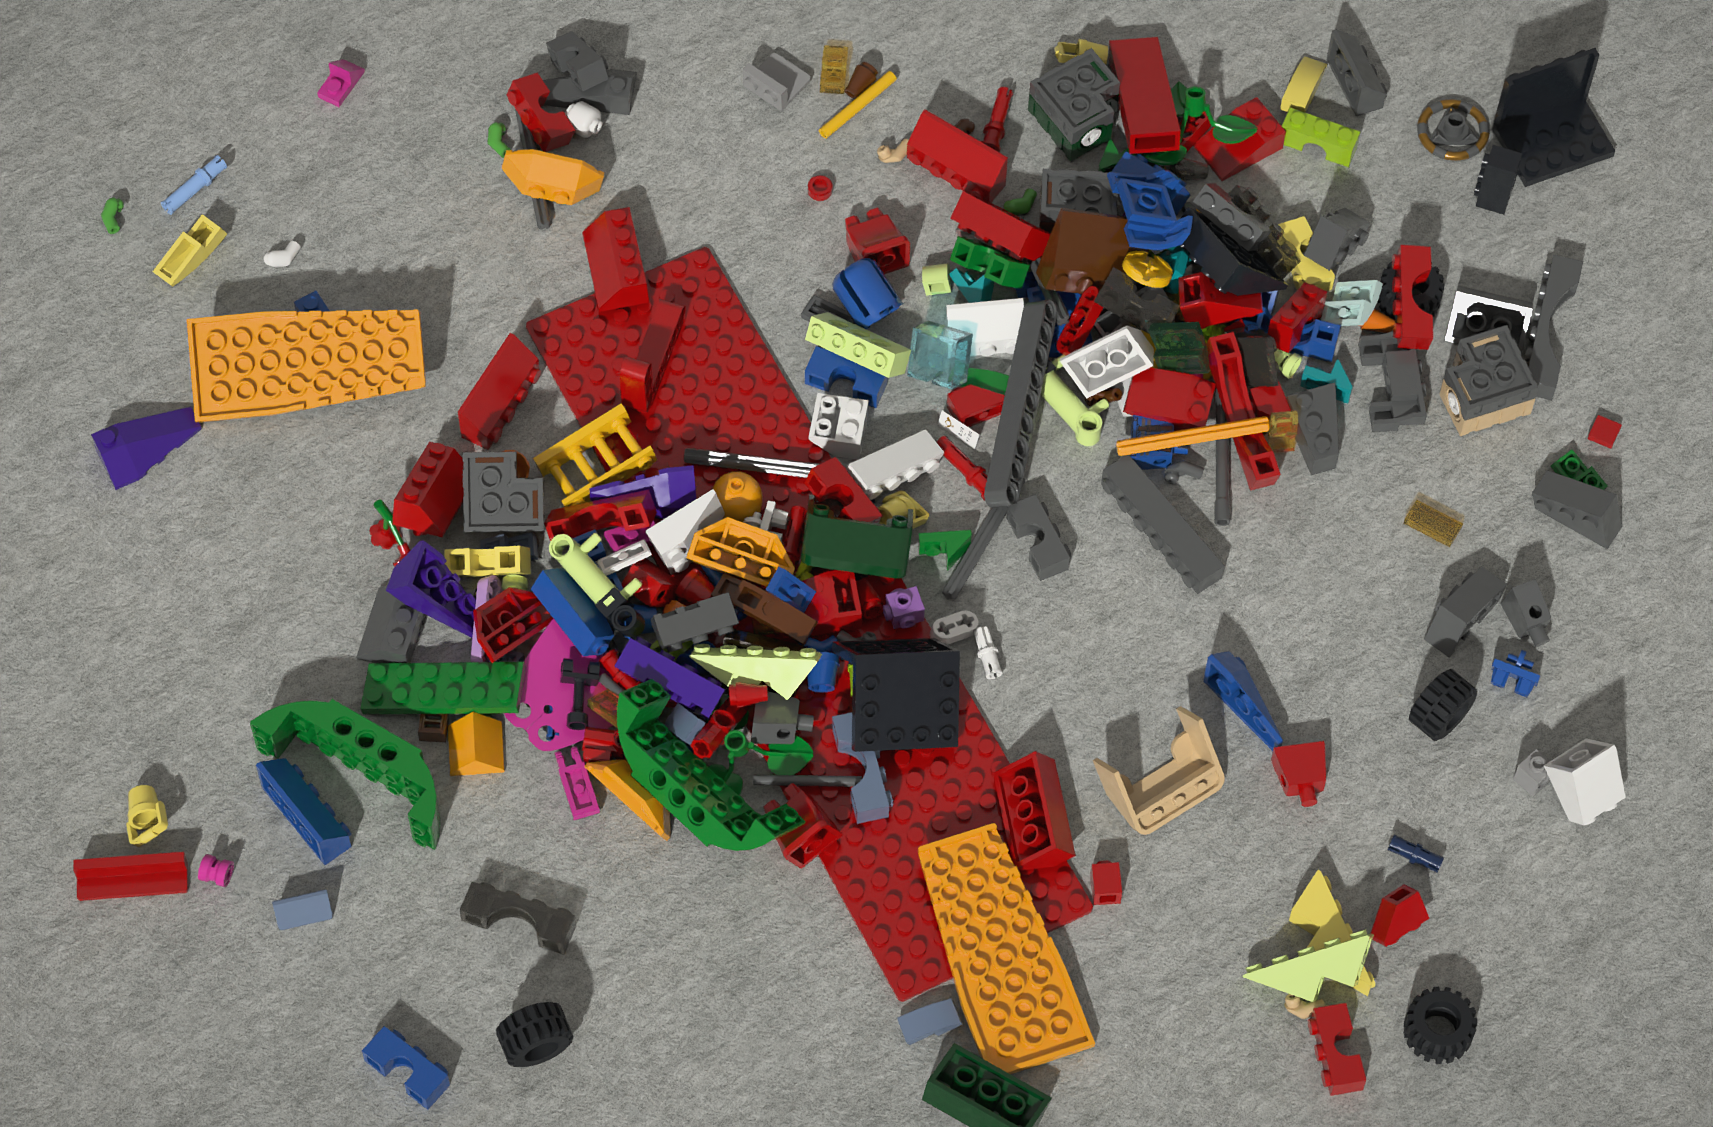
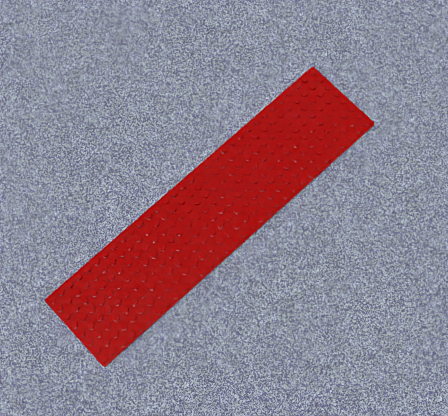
M700 248L644 272L649 303L599 312L594 293L526 323L527 332L582 428L614 407L622 404L620 370L625 357L637 358L658 301L661 299L684 305V319L649 411L644 412L623 406L631 420V423L626 427L642 450L648 446L652 447L657 461L649 469L640 471L623 482H633L636 480V476L642 474L646 478L659 475V470L665 468L694 466L696 499L711 491L715 482L724 474L743 472L751 475L761 488L763 498L760 508L761 520L763 519L768 501L776 502V509L788 512L789 517L791 507L801 506L807 510L809 494H813L804 484L805 477L684 462L686 448L818 464L832 459L827 451L809 440L810 420L709 248ZM618 432L605 438L604 441L620 464L633 456ZM592 446L604 471H610L611 468L597 447ZM814 496V505L824 504L829 506V509L834 512V517L838 518L844 507L841 502L835 499H826L819 503ZM654 518L655 524H657V523H659L660 521L663 520V519ZM772 527L771 532L783 534V544L786 529ZM802 531V536H801V540H800V542H799V547H798V552H799V555H800V559H799V562L795 564V570H794L795 577H796V572H797V570H798V568H799V565H800V563H801V551H802L803 531ZM653 545L649 546L657 566L671 575L656 553ZM696 562L690 563L684 571L671 575L681 582L692 569L697 568L709 580L701 566ZM814 567L810 573L816 576L834 569ZM854 573L856 582L861 579L869 581L883 600L884 605H886V594L899 588L907 589L902 578ZM757 586V587L761 588L762 590L766 591V590H765L766 588ZM679 597L676 599L685 606L692 605ZM883 612L874 619H866L862 615V629L846 631L854 638L861 637L866 632H872L876 635L877 640L931 638V627L925 617L924 621L915 623L912 627L893 629L891 620L886 621ZM750 616L738 621L739 623L733 626L734 629L783 640L782 634L760 624L758 620ZM718 632L709 634V640L706 641L712 643L716 648H720L723 646L725 635L719 636ZM839 632L810 637L822 642L832 635L836 638ZM792 639L783 640L798 644V642ZM841 657L835 690L830 692L812 691L808 688L807 676L798 686L795 696L800 701L798 714L813 715L814 721L812 732L796 730L795 735L810 745L814 756L796 775L862 776V778L865 775V769L857 758L838 752L832 731V716L852 712L850 675L848 672L849 661L841 660ZM960 677L958 747L879 751L880 758L877 759L879 767H884L887 782L883 783L885 791L890 790L893 800V806L889 807V817L857 824L851 803L852 787L798 786L814 798L843 833L842 837L819 854L818 857L896 998L901 1002L953 978L918 856V848L995 823L1002 842H1005L1009 850L993 773L1010 763ZM755 704L746 706L749 712L746 727L751 735ZM756 744L758 747L770 751L769 744ZM762 754L763 758L767 763L769 756H765ZM780 786L782 792L788 786ZM1067 861L1055 867L1019 871L1023 885L1029 891L1032 903L1037 913L1040 914L1047 933L1092 912L1093 905Z

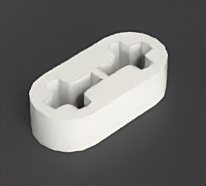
M966 610L940 618L934 622L930 631V637L936 638L947 645L969 638L977 629L978 618L974 613Z

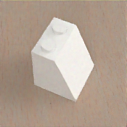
M1586 738L1544 765L1570 822L1581 825L1591 824L1597 819L1598 815L1616 808L1617 803L1626 798L1617 749L1613 744Z

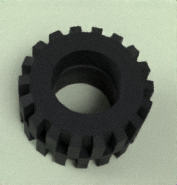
M1391 261L1387 265V269L1384 268L1380 282L1383 283L1378 303H1380L1381 311H1386L1385 315L1390 318L1393 317L1397 323V315H1393V302L1396 300V292L1392 291L1393 278L1396 277V269H1392ZM1431 262V272L1427 280L1414 286L1422 294L1412 296L1419 308L1434 317L1440 307L1445 284L1443 283V275L1439 274L1440 270L1437 266L1432 267Z
M1453 669L1446 670L1439 674L1417 698L1411 708L1409 721L1433 741H1438L1447 736L1462 721L1474 704L1478 691Z
M1438 986L1433 987L1432 992L1428 989L1423 990L1421 996L1417 995L1413 999L1404 1020L1403 1027L1405 1029L1403 1034L1404 1038H1408L1406 1044L1409 1049L1415 1048L1414 1054L1417 1057L1422 1054L1425 1056L1424 1061L1430 1062V1059H1434L1435 1064H1442V1061L1446 1060L1448 1064L1453 1062L1455 1057L1459 1059L1465 1051H1468L1477 1030L1478 1021L1477 1018H1474L1476 1015L1475 1008H1469L1471 1001L1468 998L1463 1000L1461 992L1456 991L1454 994L1450 992L1451 988L1445 987L1444 991H1440ZM1431 1016L1445 1017L1453 1024L1455 1032L1448 1035L1437 1034L1429 1029L1425 1019Z
M541 1002L521 1008L506 1017L496 1028V1035L507 1062L513 1067H529L546 1062L562 1053L572 1043L574 1038L561 1005L553 1002Z

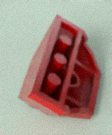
M508 587L473 610L477 641L492 663L547 627L553 620V617L534 593Z

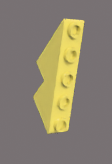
M1317 870L1292 908L1289 918L1290 922L1314 935L1307 948L1313 946L1315 951L1325 948L1324 942L1340 938L1341 943L1351 940L1350 934L1353 933L1348 923L1345 924L1341 916L1342 908L1339 901L1333 899L1330 892L1332 890L1331 883L1326 875L1323 876L1320 870ZM1363 967L1358 985L1352 988L1368 996L1370 989L1375 987V980L1370 971L1367 972L1365 967Z

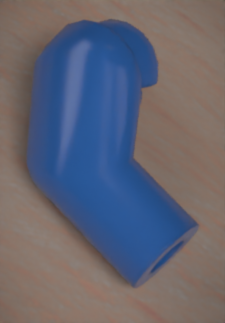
M832 635L821 642L809 637L804 646L816 649V652H831L832 642L837 641V639Z

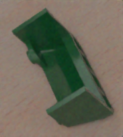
M809 494L803 531L801 561L813 567L889 578H903L906 576L913 528V509H908L907 517L901 515L893 516V518L887 520L886 525L834 517V512L829 509V506L824 504L814 505V495Z

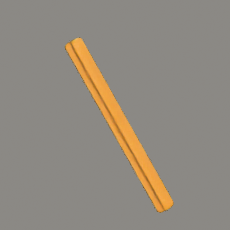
M1263 416L1118 440L1116 442V450L1118 455L1123 456L1269 431L1270 424L1268 417Z

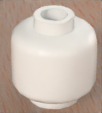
M586 102L573 103L565 112V115L576 130L575 134L583 138L597 134L602 127L600 111Z

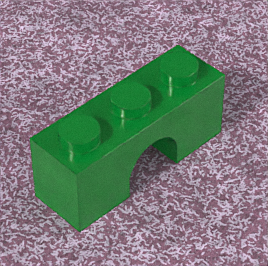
M960 236L957 237L950 257L951 261L967 269L985 273L984 277L1002 286L1022 289L1030 266L979 240Z

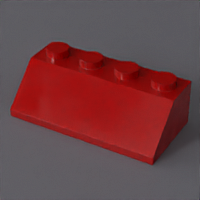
M924 109L907 143V158L913 164L920 165L929 170L933 176L946 180L955 189L963 190L992 203L1006 186L1008 157Z
M964 191L950 219L959 223L957 228L969 234L973 230L976 232L974 237L986 243L990 239L993 241L991 246L1003 252L1006 249L1010 250L1008 255L1020 261H1023L1024 257L1032 261L1041 257L1051 235L1049 232L1005 209Z
M630 207L604 211L582 232L599 312L649 303L647 283Z
M509 333L458 410L461 438L487 450L490 449L493 442L497 443L499 441L503 427L506 423L512 421L516 407L519 403L522 404L525 401L528 389L532 383H537L541 375L539 359L512 333Z
M429 441L394 499L393 525L443 538L463 504V458L455 448Z
M1034 751L994 772L993 775L1011 860L1014 866H1017L1018 871L1055 867L1075 857L1076 854L1055 759Z

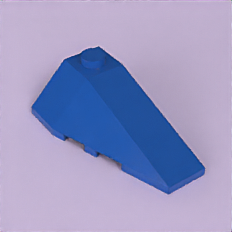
M1230 651L1211 654L1207 659L1203 682L1272 751L1274 747H1281L1283 739L1243 660L1237 656L1235 657Z

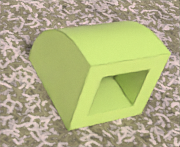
M949 263L922 267V283L926 296L951 293Z

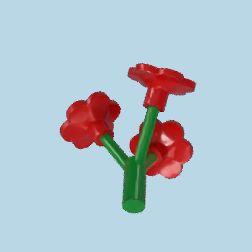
M379 499L375 501L373 506L383 519L378 524L370 527L371 543L374 546H381L387 550L391 549L393 544H399L397 548L401 555L393 562L395 567L411 550L407 542L402 540L399 533L400 526L392 524L393 513ZM413 530L415 536L427 535L426 533Z

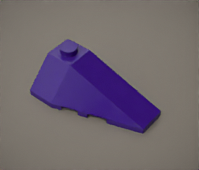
M187 407L117 423L95 432L91 436L115 490L142 479L147 474V470L156 463L160 464L165 460L164 456L174 448L182 446L202 428L199 422H195L193 409Z
M694 466L665 468L659 470V475L646 478L642 474L636 476V480L633 482L615 481L589 488L590 502L649 490L657 511L655 518L664 520L696 500Z
M424 540L419 541L394 567L386 591L405 605L472 638L474 626L473 610H475L476 605L475 598L471 593L467 594L459 583L461 579L456 573L452 574L445 565L447 560Z

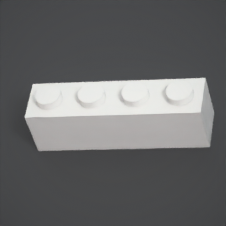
M925 429L850 463L846 469L855 482L862 487L867 497L872 500L887 489L892 491L905 481L912 482L920 474L925 472L931 473L936 470L940 465L939 461L944 451Z

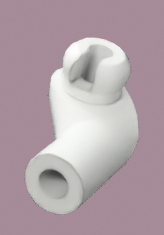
M290 241L285 250L267 252L264 255V262L271 267L289 266L301 249V246L295 241Z

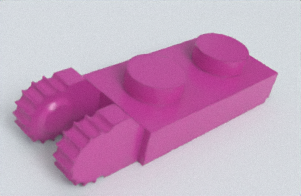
M575 746L571 748L570 752L575 763L574 765L565 766L564 756L561 754V751L554 752L573 820H578L598 814L600 809L587 769L584 767L585 763L582 762L578 748Z

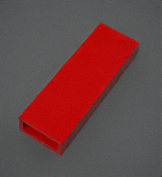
M1158 37L1109 40L1108 60L1111 72L1120 81L1118 105L1129 153L1180 150V127Z

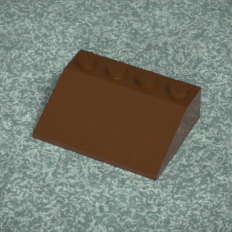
M1061 208L1036 274L1047 290L1083 294L1088 287L1095 286L1108 295L1132 279L1125 273L1122 267L1127 253L1132 251H1145L1149 253V249L1129 247L1124 227L1128 222L1125 216Z

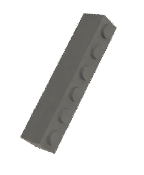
M1129 455L1123 456L1103 469L1101 485L1105 492L1113 495L1117 500L1119 508L1132 517L1136 528L1141 532L1144 531L1149 537L1153 548L1162 552L1168 565L1181 574L1182 580L1188 588H1193L1199 594L1223 578L1225 565Z

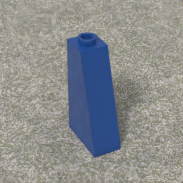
M564 568L542 570L531 587L532 592L583 657L603 654L614 637L606 617Z

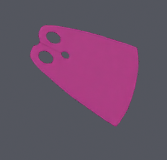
M553 618L524 661L526 672L520 703L528 704L531 708V714L529 717L522 719L517 717L515 713H504L505 717L515 727H521L526 730L529 735V741L541 751L561 749L584 740L585 729L572 730L566 726L567 714L573 712L574 684L560 683L561 663L563 658L573 659L572 672L587 674L589 662H598L608 652L605 651L601 655L583 657ZM600 667L599 677L603 673H606L610 678H612V676L604 667ZM599 681L597 686L585 685L583 713L588 715V727L608 729L617 724L616 706L618 700ZM608 701H609V703L611 704V709H610L609 706H608V707L606 706V704L608 703ZM546 705L552 706L553 712L550 714L545 713L544 707ZM546 725L552 727L555 733H559V736L555 735L554 739L548 742L541 740L538 736V730Z

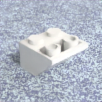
M817 393L809 440L835 457L859 460L868 419V400Z

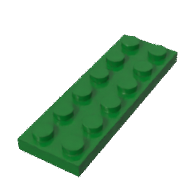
M524 662L369 663L360 710L363 715L469 714L471 712L478 714L519 713L526 666Z

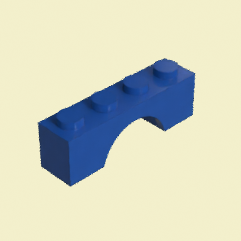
M1263 307V313L1240 319H1242L1254 344L1275 349V347L1266 344L1270 319L1273 317L1269 314L1266 307ZM1317 319L1310 324L1304 325L1300 341L1290 352L1332 362L1341 325Z

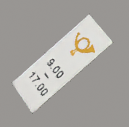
M942 410L937 425L975 449L979 434Z

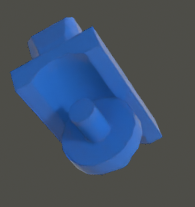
M1521 650L1519 657L1509 653L1506 661L1516 664L1515 666L1494 659L1491 668L1493 670L1491 684L1504 688L1510 676L1518 680L1514 693L1528 697L1533 687H1537L1540 675L1521 668L1522 666L1531 670L1534 662L1524 659L1527 652Z

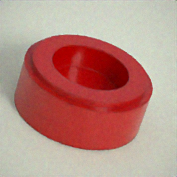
M817 175L809 180L808 194L812 199L824 201L832 195L833 184L828 177Z

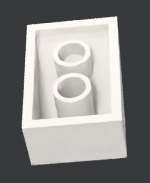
M714 489L646 530L656 553L671 575L684 571L693 562L687 559L686 556L694 533L722 520L725 512Z

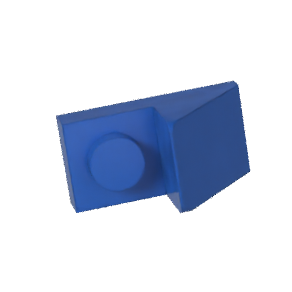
M781 567L777 568L765 589L768 593L803 613L816 593L811 587Z

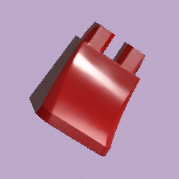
M877 207L866 213L868 221L860 223L855 215L845 219L846 242L854 262L859 259L871 258L876 261L884 275L909 266L910 241L898 230L888 214L883 215Z
M791 783L783 791L789 800L785 804L795 809L798 815L806 822L776 840L785 859L802 869L842 837L843 833L811 795L800 789L796 784ZM773 799L765 804L763 809L766 814L781 805Z

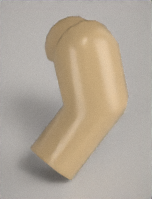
M903 139L896 149H890L887 145L880 146L877 150L879 160L884 163L902 161L907 155V143L909 140Z
M1291 994L1285 997L1284 1004L1288 1012L1301 1019L1311 1017L1314 1008L1325 1006L1323 999L1306 1003L1299 997Z

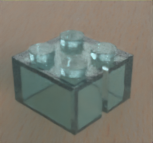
M931 321L913 327L907 376L925 382L932 380V384L948 389H954L966 383L973 334Z

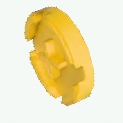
M1145 251L1127 253L1122 267L1130 278L1149 287L1162 288L1168 286L1172 279L1173 270L1165 260L1159 256L1149 257Z

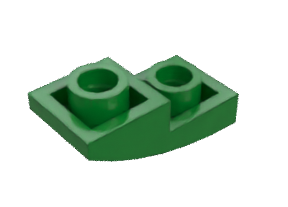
M967 368L960 387L971 384L1005 395L1009 375L985 369Z
M1570 450L1550 466L1559 475L1602 490L1608 487L1592 466L1588 469L1573 450Z

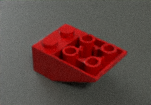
M1203 272L1179 277L1180 309L1188 331L1201 330L1208 326L1228 323L1232 320L1253 317L1263 313L1262 293L1239 296L1230 292L1222 293L1214 286L1215 281L1207 277Z
M841 570L826 571L802 581L816 591L804 612L818 622L810 636L836 633L841 630L862 629V611L854 572ZM782 635V639H783V640L790 639V638H788V637Z

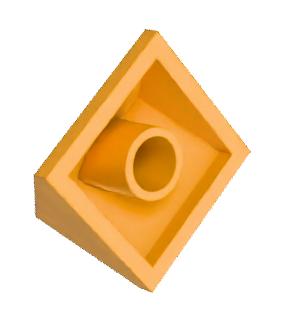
M471 712L448 725L450 776L504 772L502 721Z

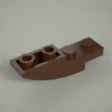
M725 572L711 594L712 597L729 593L734 609L758 620L760 624L802 645L806 644L818 623L774 595Z

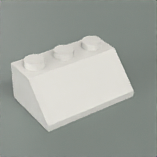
M1023 298L946 305L945 337L948 358L956 357L963 359L968 356H991L998 353L1014 354L1024 308Z
M1125 326L1060 358V362L1085 397L1089 398L1152 367L1154 363V348L1141 330Z

